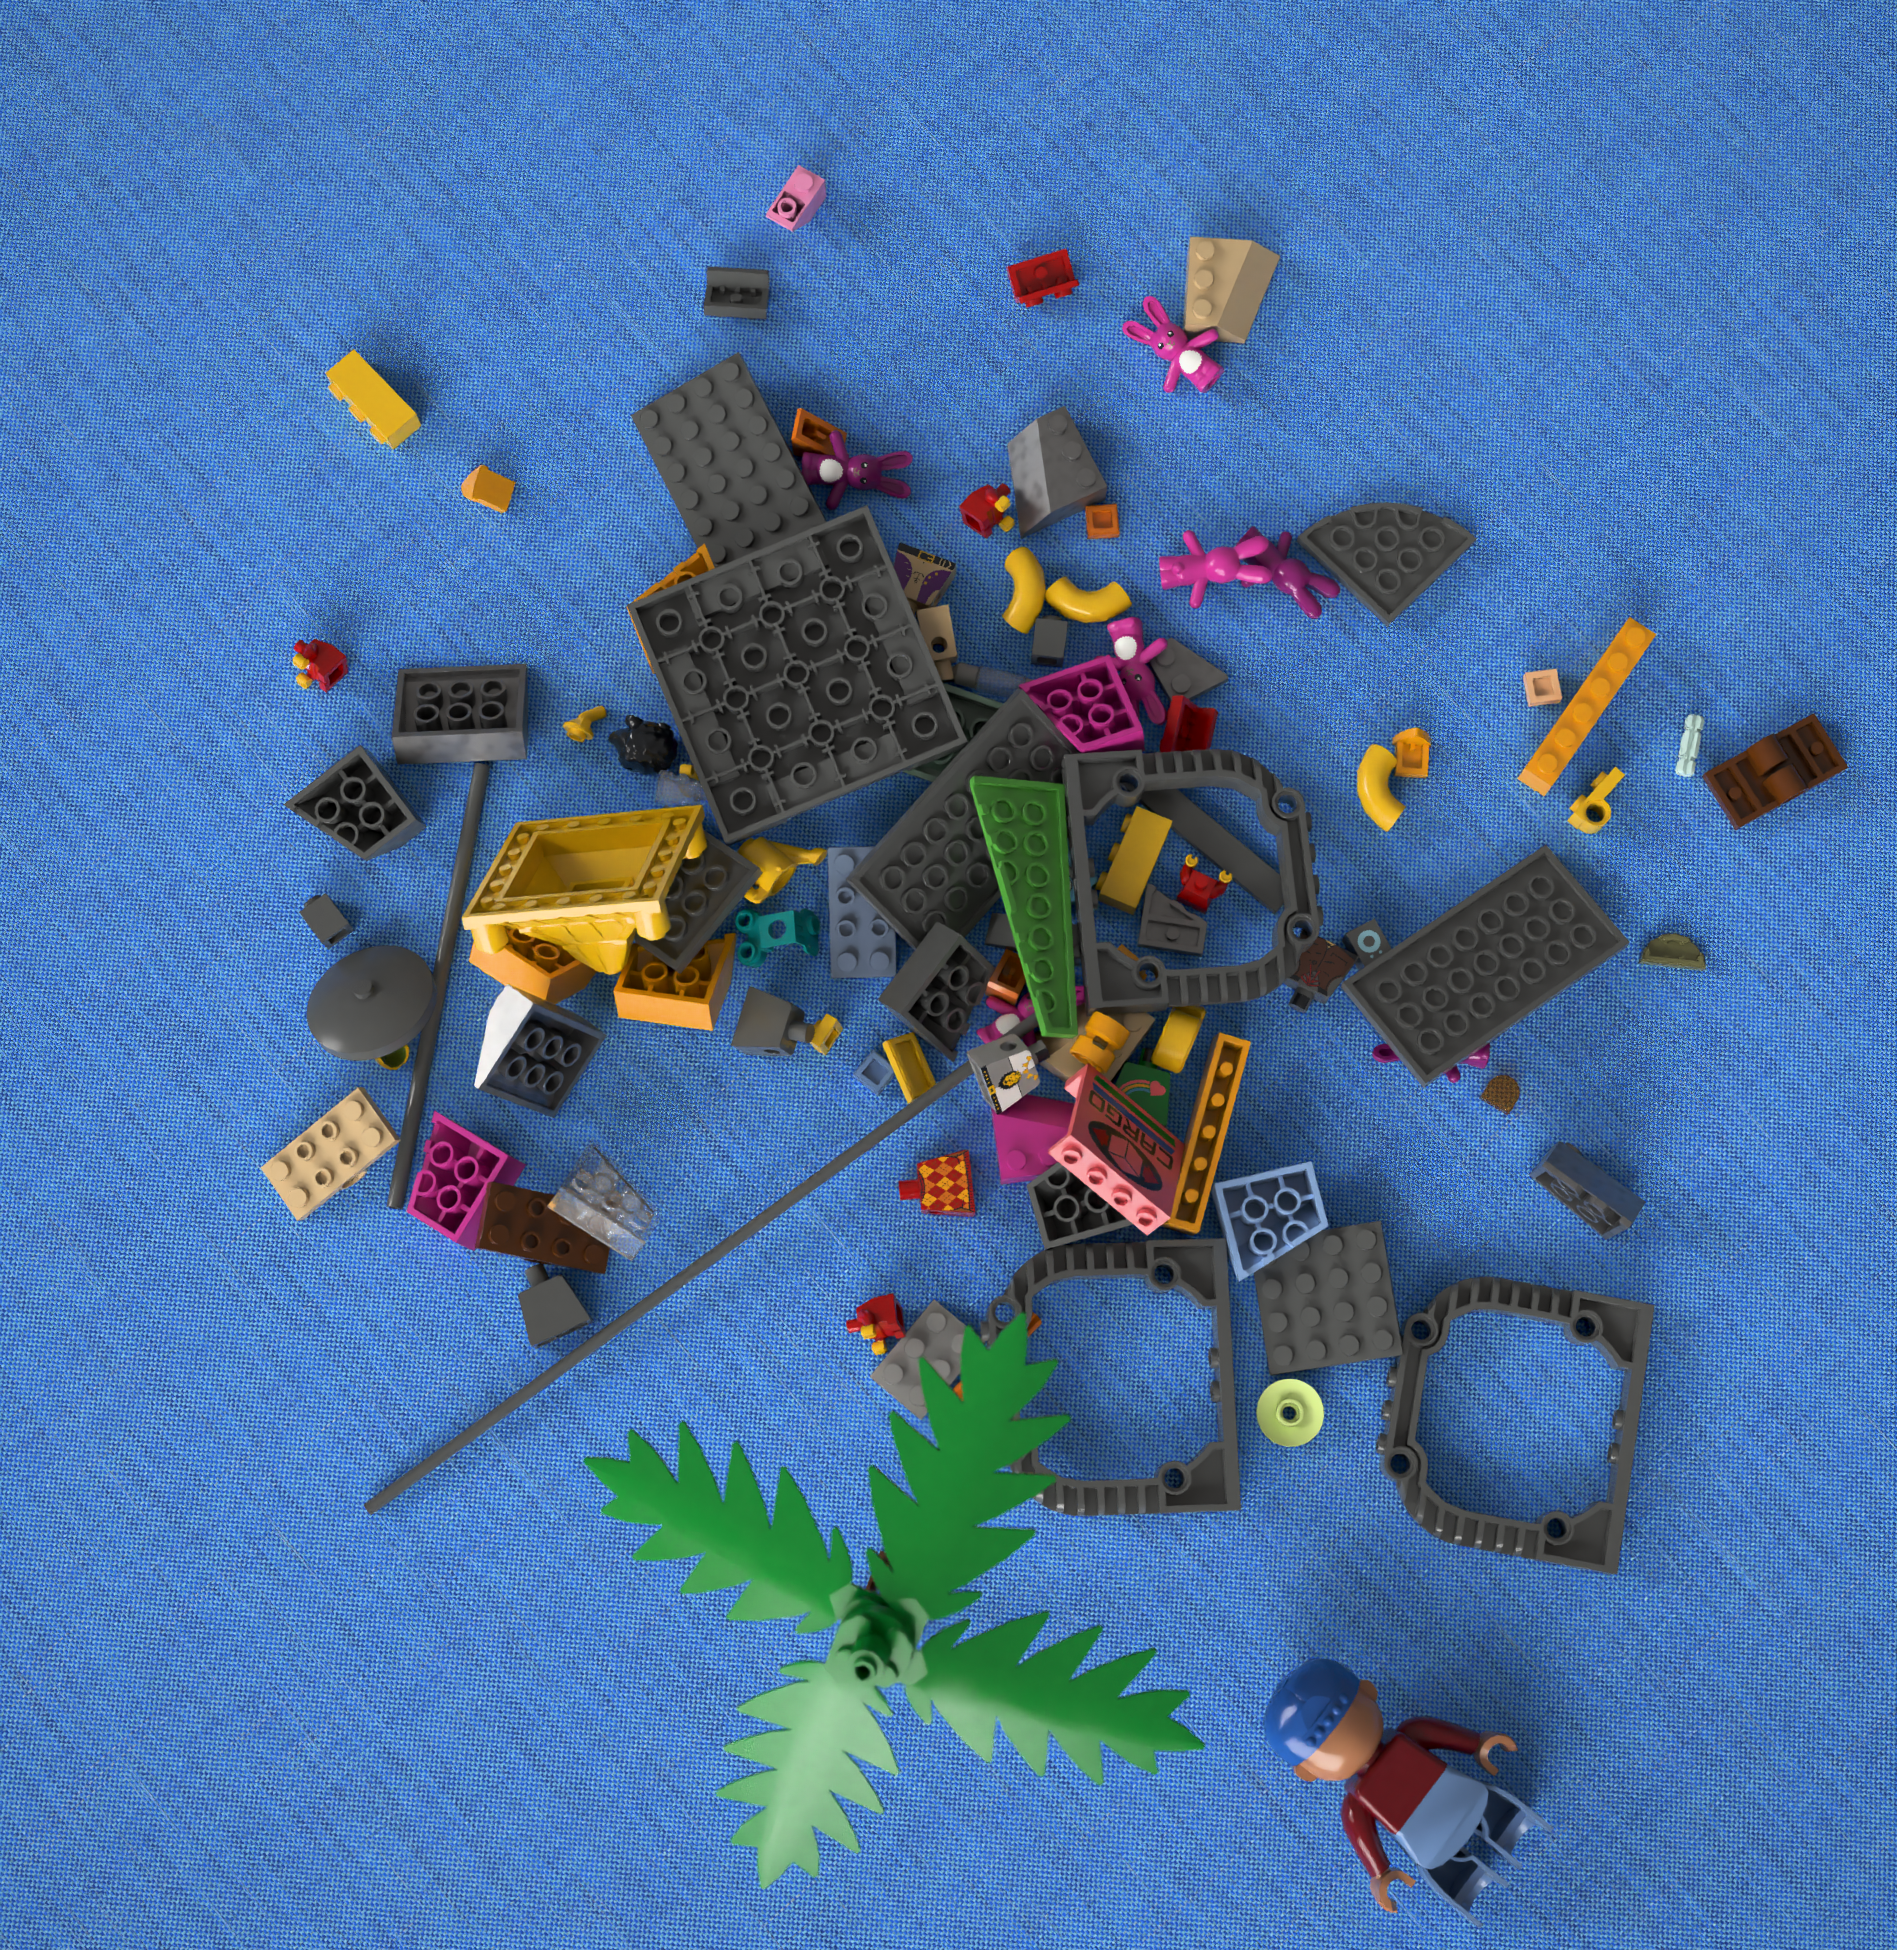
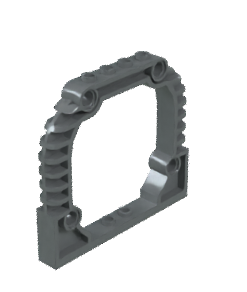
M1198 749L1142 754V750L1064 754L1061 770L1065 788L1066 820L1086 1016H1091L1094 1011L1105 1015L1165 1011L1168 1007L1247 1002L1261 998L1281 986L1295 969L1301 954L1311 948L1319 935L1320 926L1323 925V910L1321 906H1317L1316 894H1319L1320 888L1318 875H1313L1312 863H1315L1316 859L1315 846L1313 843H1309L1308 832H1311L1312 819L1310 812H1305L1304 799L1299 791L1289 787L1283 788L1277 776L1260 764L1258 760L1233 750ZM1121 782H1129L1134 786L1135 790L1126 792L1122 790L1119 784ZM1213 786L1234 789L1256 802L1257 816L1261 826L1268 833L1276 836L1285 910L1273 928V949L1260 960L1237 966L1168 970L1165 969L1163 962L1155 956H1144L1135 961L1119 951L1110 942L1097 943L1093 909H1098V896L1096 889L1091 890L1090 878L1095 876L1093 858H1088L1085 826L1093 825L1114 803L1121 807L1133 806L1139 801L1143 791ZM1278 803H1287L1291 806L1293 812L1285 813L1281 811ZM1299 927L1307 932L1308 938L1300 939L1296 937L1293 928ZM1141 970H1149L1155 975L1156 979L1152 982H1146L1140 977L1139 972Z
M1226 1238L1067 1244L1046 1249L1026 1261L1010 1280L1004 1295L998 1296L990 1303L986 1312V1321H981L980 1323L981 1340L987 1341V1349L991 1347L1002 1330L1020 1312L1027 1314L1028 1327L1032 1317V1297L1050 1284L1076 1279L1142 1278L1146 1286L1154 1293H1166L1173 1288L1189 1299L1197 1309H1211L1213 1348H1209L1208 1360L1209 1367L1215 1369V1382L1210 1383L1211 1401L1216 1402L1218 1442L1206 1443L1199 1453L1187 1464L1180 1461L1163 1463L1155 1471L1154 1478L1081 1481L1060 1477L1039 1462L1038 1447H1036L1020 1459L1005 1466L1010 1467L1011 1471L1016 1473L1055 1474L1057 1476L1055 1483L1032 1497V1499L1052 1511L1071 1516L1241 1510ZM1157 1267H1164L1169 1271V1283L1162 1284L1156 1280L1154 1273ZM999 1305L1010 1307L1013 1313L1012 1320L1009 1322L998 1320L995 1314L996 1307ZM1020 1411L1010 1420L1020 1419ZM1169 1469H1174L1180 1474L1181 1481L1176 1488L1169 1487L1165 1482V1474Z
M1474 1277L1454 1283L1442 1290L1429 1302L1422 1313H1416L1408 1317L1400 1328L1404 1355L1396 1356L1394 1367L1390 1366L1387 1373L1386 1386L1391 1387L1389 1400H1384L1382 1405L1381 1420H1386L1384 1434L1379 1433L1377 1437L1376 1453L1380 1454L1379 1467L1382 1475L1386 1479L1396 1482L1401 1502L1414 1521L1429 1534L1451 1544L1597 1573L1617 1575L1655 1305L1577 1290L1567 1291L1497 1277ZM1491 1312L1563 1327L1566 1339L1570 1343L1577 1346L1591 1343L1605 1358L1611 1369L1624 1371L1619 1409H1615L1612 1418V1429H1616L1615 1441L1610 1443L1607 1453V1462L1611 1463L1606 1502H1592L1585 1509L1571 1517L1561 1511L1546 1512L1541 1514L1535 1523H1529L1463 1510L1443 1501L1427 1485L1428 1458L1423 1447L1415 1441L1427 1359L1428 1356L1438 1352L1445 1345L1451 1320L1467 1313ZM1579 1319H1583L1589 1324L1590 1333L1588 1336H1582L1578 1333L1576 1323ZM1414 1322L1422 1323L1426 1327L1427 1335L1424 1340H1419L1413 1336L1411 1327ZM1394 1455H1400L1406 1461V1469L1402 1474L1394 1472L1391 1468V1459ZM1551 1519L1557 1520L1561 1525V1533L1557 1538L1551 1537L1547 1531V1524Z

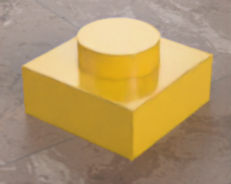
M827 1013L822 1020H818L814 1024L815 1033L813 1040L810 1042L815 1050L825 1056L843 1030L839 1021Z

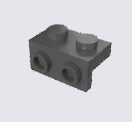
M707 267L704 315L748 319L767 318L770 296L768 270Z

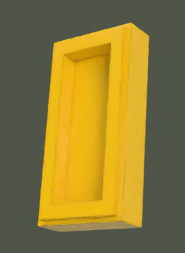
M914 1032L886 1040L882 1044L908 1104L936 1085V1081Z

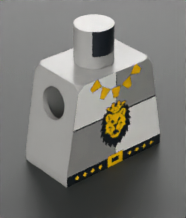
M1010 1034L966 1052L982 1096L997 1115L1039 1085L1040 1079L1035 1065L1050 1058L1049 1051L1041 1040L1027 1047L1015 1034Z

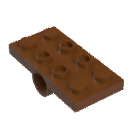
M1813 713L1777 734L1773 733L1759 740L1746 751L1705 772L1702 778L1736 831L1842 773L1848 766Z
M491 1181L487 1183L475 1249L519 1257L522 1260L534 1263L558 1265L597 1274H605L617 1208Z

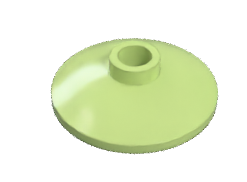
M1283 1379L1272 1383L1263 1391L1257 1403L1256 1416L1260 1429L1268 1439L1281 1446L1296 1447L1309 1442L1318 1434L1324 1420V1407L1320 1396L1310 1385L1297 1379ZM1290 1407L1294 1410L1295 1416L1292 1420L1284 1418V1408Z

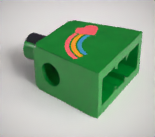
M1142 1048L1139 1063L1125 1062L1115 1086L1161 1125L1166 1127L1170 1073L1158 1070V1066L1152 1063L1153 1049Z

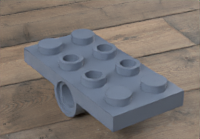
M875 846L828 847L831 978L896 976L895 930L845 880Z

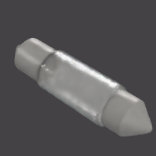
M962 662L952 667L953 682L955 684L1009 698L1016 689H1019L1018 685L1034 680L1024 675Z

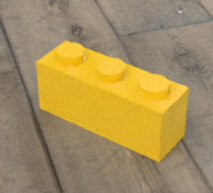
M355 349L325 373L330 382L328 386L330 392L340 402L345 399L351 405L348 408L351 414L360 423L365 420L372 427L369 431L381 445L386 442L394 450L422 426L417 414Z
M1136 806L1133 815L1126 814L1120 829L1125 835L1121 844L1114 843L1108 860L1113 862L1108 873L1102 871L1095 887L1096 890L1100 891L1098 901L1134 915L1170 831L1172 820Z

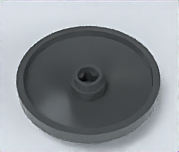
M382 945L356 951L335 963L316 983L307 1005L308 1026L319 1045L335 1057L345 1060L363 1061L388 1055L409 1043L429 1021L437 1000L436 981L426 962L409 949Z

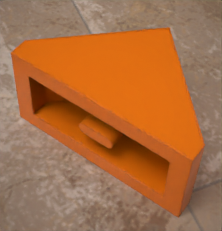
M802 408L797 409L791 438L793 455L803 457V452L835 455L829 437L830 433L834 430L839 431L842 434L844 443L847 433Z
M1008 949L1005 950L985 991V995L995 996L1013 1006L1016 1005L1026 984L1017 953Z

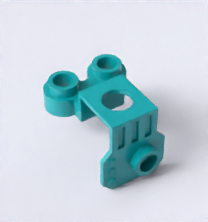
M746 908L741 910L735 918L737 930L748 935V940L739 946L737 952L738 959L743 965L757 968L765 962L767 953L774 952L775 946L796 943L801 945L804 952L811 956H817L819 952L818 934L820 933V922L813 911L803 908L800 912L790 910L762 915L756 910ZM749 916L750 921L748 925L744 926L745 919ZM782 920L786 925L785 934L779 939H774L772 923ZM751 947L752 954L747 958V951Z

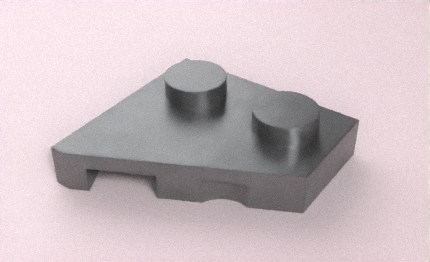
M1173 638L1167 640L1168 646L1165 650L1147 663L1170 704L1173 695L1185 696L1191 701L1228 681V676Z
M1147 884L1137 947L1202 957L1207 922L1196 914H1191L1185 910L1184 906L1176 900L1166 897L1156 890L1157 887Z

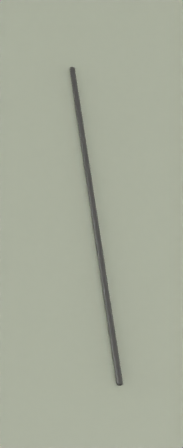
M1035 1012L1000 1038L1015 1034L1021 1039L1039 1025ZM968 1060L371 1498L364 1504L365 1509L370 1515L377 1512L974 1073L970 1061Z

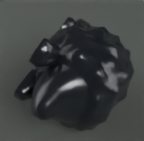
M627 715L625 723L629 728L614 731L608 738L609 742L618 751V760L621 766L631 772H639L643 775L651 774L655 776L661 771H667L677 756L678 747L671 726L665 723L643 721L634 715Z

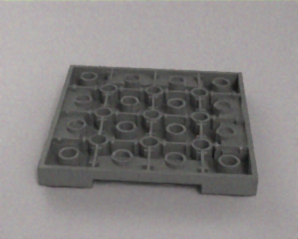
M868 505L627 605L727 846L783 824L791 817L906 769L910 771L956 752L968 744Z

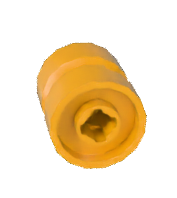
M1094 1011L1084 1026L1086 1034L1079 1035L1069 1051L1084 1065L1089 1063L1100 1073L1106 1074L1116 1059L1114 1051L1123 1048L1130 1036V1032L1109 1016ZM1092 1041H1096L1100 1045L1104 1046L1105 1049L1102 1050L1098 1046L1094 1045Z

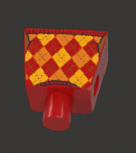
M969 1150L917 1163L918 1179L898 1181L900 1201L920 1199L921 1213L975 1216Z

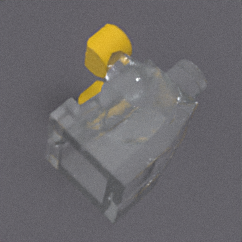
M680 765V775L677 777L676 774L670 771L660 770L655 802L661 805L682 807L700 805V800L708 801L701 783L698 782L699 779L693 765Z

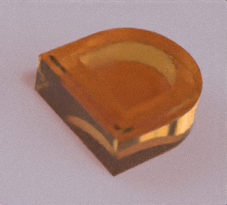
M1499 1075L1488 1082L1479 1099L1502 1113L1509 1115L1519 1098L1520 1089L1513 1078Z

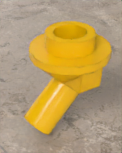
M598 706L580 713L575 719L566 721L563 724V728L567 731L566 735L578 742H584L585 739L591 740L594 734L590 725L594 721L606 718V710L603 706Z

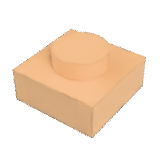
M1557 668L1526 672L1523 675L1528 707L1560 703L1562 695Z

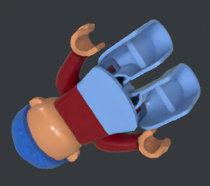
M1327 1658L1309 1659L1298 1666L1277 1684L1272 1693L1262 1721L1264 1736L1274 1752L1285 1762L1293 1766L1295 1775L1300 1779L1308 1782L1316 1779L1325 1781L1347 1779L1344 1784L1347 1794L1342 1800L1340 1811L1342 1825L1355 1852L1370 1877H1372L1370 1889L1376 1902L1388 1912L1398 1913L1397 1902L1387 1895L1389 1884L1395 1879H1400L1412 1888L1416 1882L1402 1870L1396 1867H1389L1391 1863L1380 1841L1376 1828L1377 1822L1389 1832L1404 1853L1415 1862L1419 1875L1427 1885L1466 1920L1481 1929L1483 1924L1469 1913L1473 1901L1481 1890L1491 1882H1496L1506 1889L1510 1884L1468 1852L1463 1845L1475 1833L1506 1862L1521 1870L1523 1865L1511 1856L1512 1850L1520 1837L1532 1826H1539L1550 1833L1554 1828L1512 1794L1488 1782L1477 1781L1449 1766L1429 1750L1441 1749L1467 1755L1473 1754L1477 1764L1487 1773L1495 1776L1499 1769L1488 1760V1751L1495 1744H1499L1500 1748L1506 1752L1518 1751L1515 1741L1501 1732L1485 1731L1478 1733L1463 1726L1430 1716H1414L1402 1721L1396 1729L1387 1728L1384 1730L1382 1712L1376 1703L1378 1693L1370 1681L1366 1679L1359 1680L1348 1667Z

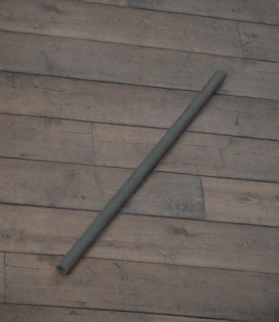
M475 763L433 969V976L437 985V1000L429 1021L421 1030L400 1135L401 1141H399L386 1206L388 1208L403 1210L490 771V766L481 763Z

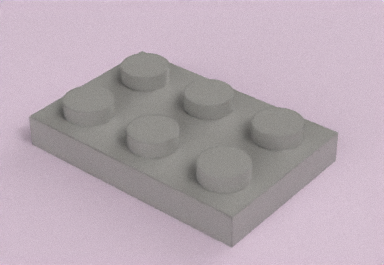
M934 1299L905 1333L906 1337L900 1339L870 1375V1378L918 1419L922 1420L927 1414V1409L921 1387L918 1359L924 1356L950 1386L961 1373L960 1354L966 1325Z

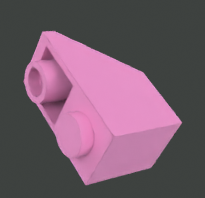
M798 165L767 211L766 217L792 232L807 224L826 198L825 179Z

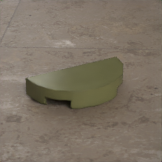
M1676 933L1662 934L1650 941L1641 952L1638 963L1700 971L1706 969L1703 953H1700L1690 938Z

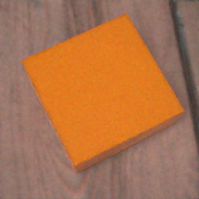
M1117 504L1085 506L1087 540L1119 537Z

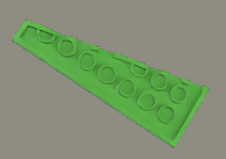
M974 775L970 779L971 792L1042 1037L1074 1038L1078 1035L1064 784Z

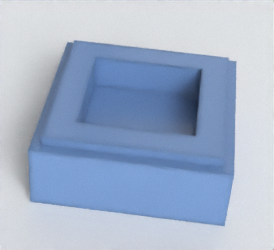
M875 1050L871 1051L852 1074L856 1080L876 1096H879L896 1076L890 1062Z

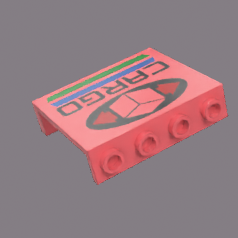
M1088 1063L1066 1080L1064 1089L1075 1097L1076 1101L1067 1135L1050 1147L1048 1154L1143 1233L1149 1235L1171 1218L1185 1144Z

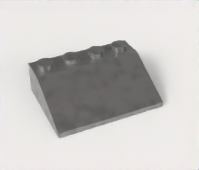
M527 664L399 669L391 737L397 764L527 759Z
M507 983L503 991L497 996L488 1014L474 1086L479 1090L554 1118L607 1035L582 1016Z

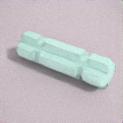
M1690 714L1685 719L1684 729L1686 731L1682 734L1678 755L1680 759L1677 761L1675 770L1679 776L1691 777L1695 772L1696 762L1694 761L1698 756L1702 736L1699 732L1703 730L1704 718L1702 716Z

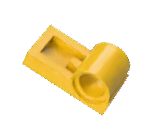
M1614 767L1608 775L1602 771L1590 785L1595 790L1588 797L1581 794L1569 808L1574 813L1567 821L1576 829L1587 834H1594L1600 831L1611 817V808L1604 799L1625 774L1617 767ZM1586 810L1597 812L1600 821H1591L1586 815Z

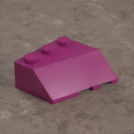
M1110 654L1018 685L1019 689H1023L1053 722L1055 727L1081 753L1126 750L1145 751L1143 728Z
M1026 1094L998 1115L991 1108L1001 1185L1033 1181L1058 1163L1056 1159L1048 1154V1150L1067 1135L1074 1103Z
M434 1111L431 1121L434 1123L430 1140L426 1139L423 1150L426 1152L422 1170L416 1175L407 1212L455 1243L474 1251L487 1183L492 1181L514 1186L526 1164Z

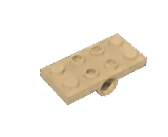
M358 1087L265 1163L261 1169L296 1220L300 1221L308 1217L339 1190H344L363 1178L367 1173L366 1168L395 1146L401 1139L365 1088Z

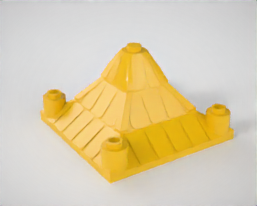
M693 805L516 822L461 917L465 930H471L476 949L486 954H496L504 949V946L509 942L506 929H519V932L561 945L574 958L598 972H604L608 975L619 973L628 963L636 931L640 937L653 941L663 938L666 932L671 929L665 898L675 879V874L678 872L683 858H697L707 848L702 824L705 817L703 806Z

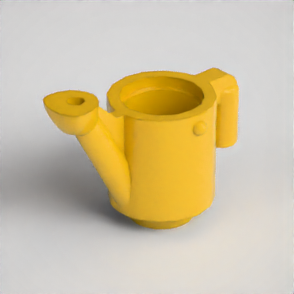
M759 837L755 840L749 838L740 846L737 853L758 866L763 873L754 883L759 888L751 887L744 897L750 902L762 903L768 896H774L783 889L792 878L799 864H813L817 866L827 856V850L823 848L808 850L770 841L764 837Z

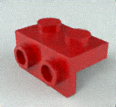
M1067 248L1006 266L1015 302L1025 303L1026 308L1043 303L1042 297L1053 293L1055 299L1073 294L1072 287L1079 286L1078 279L1074 277Z
M1173 695L1170 708L1167 711L1164 735L1160 741V752L1210 749L1218 711L1215 708H1199L1185 696Z

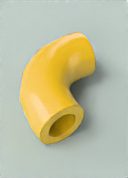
M1019 547L1013 550L1005 560V570L1014 581V592L1012 600L1002 614V617L1019 632L1028 634L1042 611L1046 585L1044 570L1036 556L1027 547Z
M1066 576L1054 582L1046 590L1044 598L1052 608L1065 618L1082 623L1105 622L1125 612L1132 606L1127 593L1115 581H1112L1098 591H1085L1076 587Z
M1371 744L1357 770V794L1364 812L1381 829L1388 832L1406 808L1404 804L1392 795L1388 786V778L1397 764V759L1384 747Z

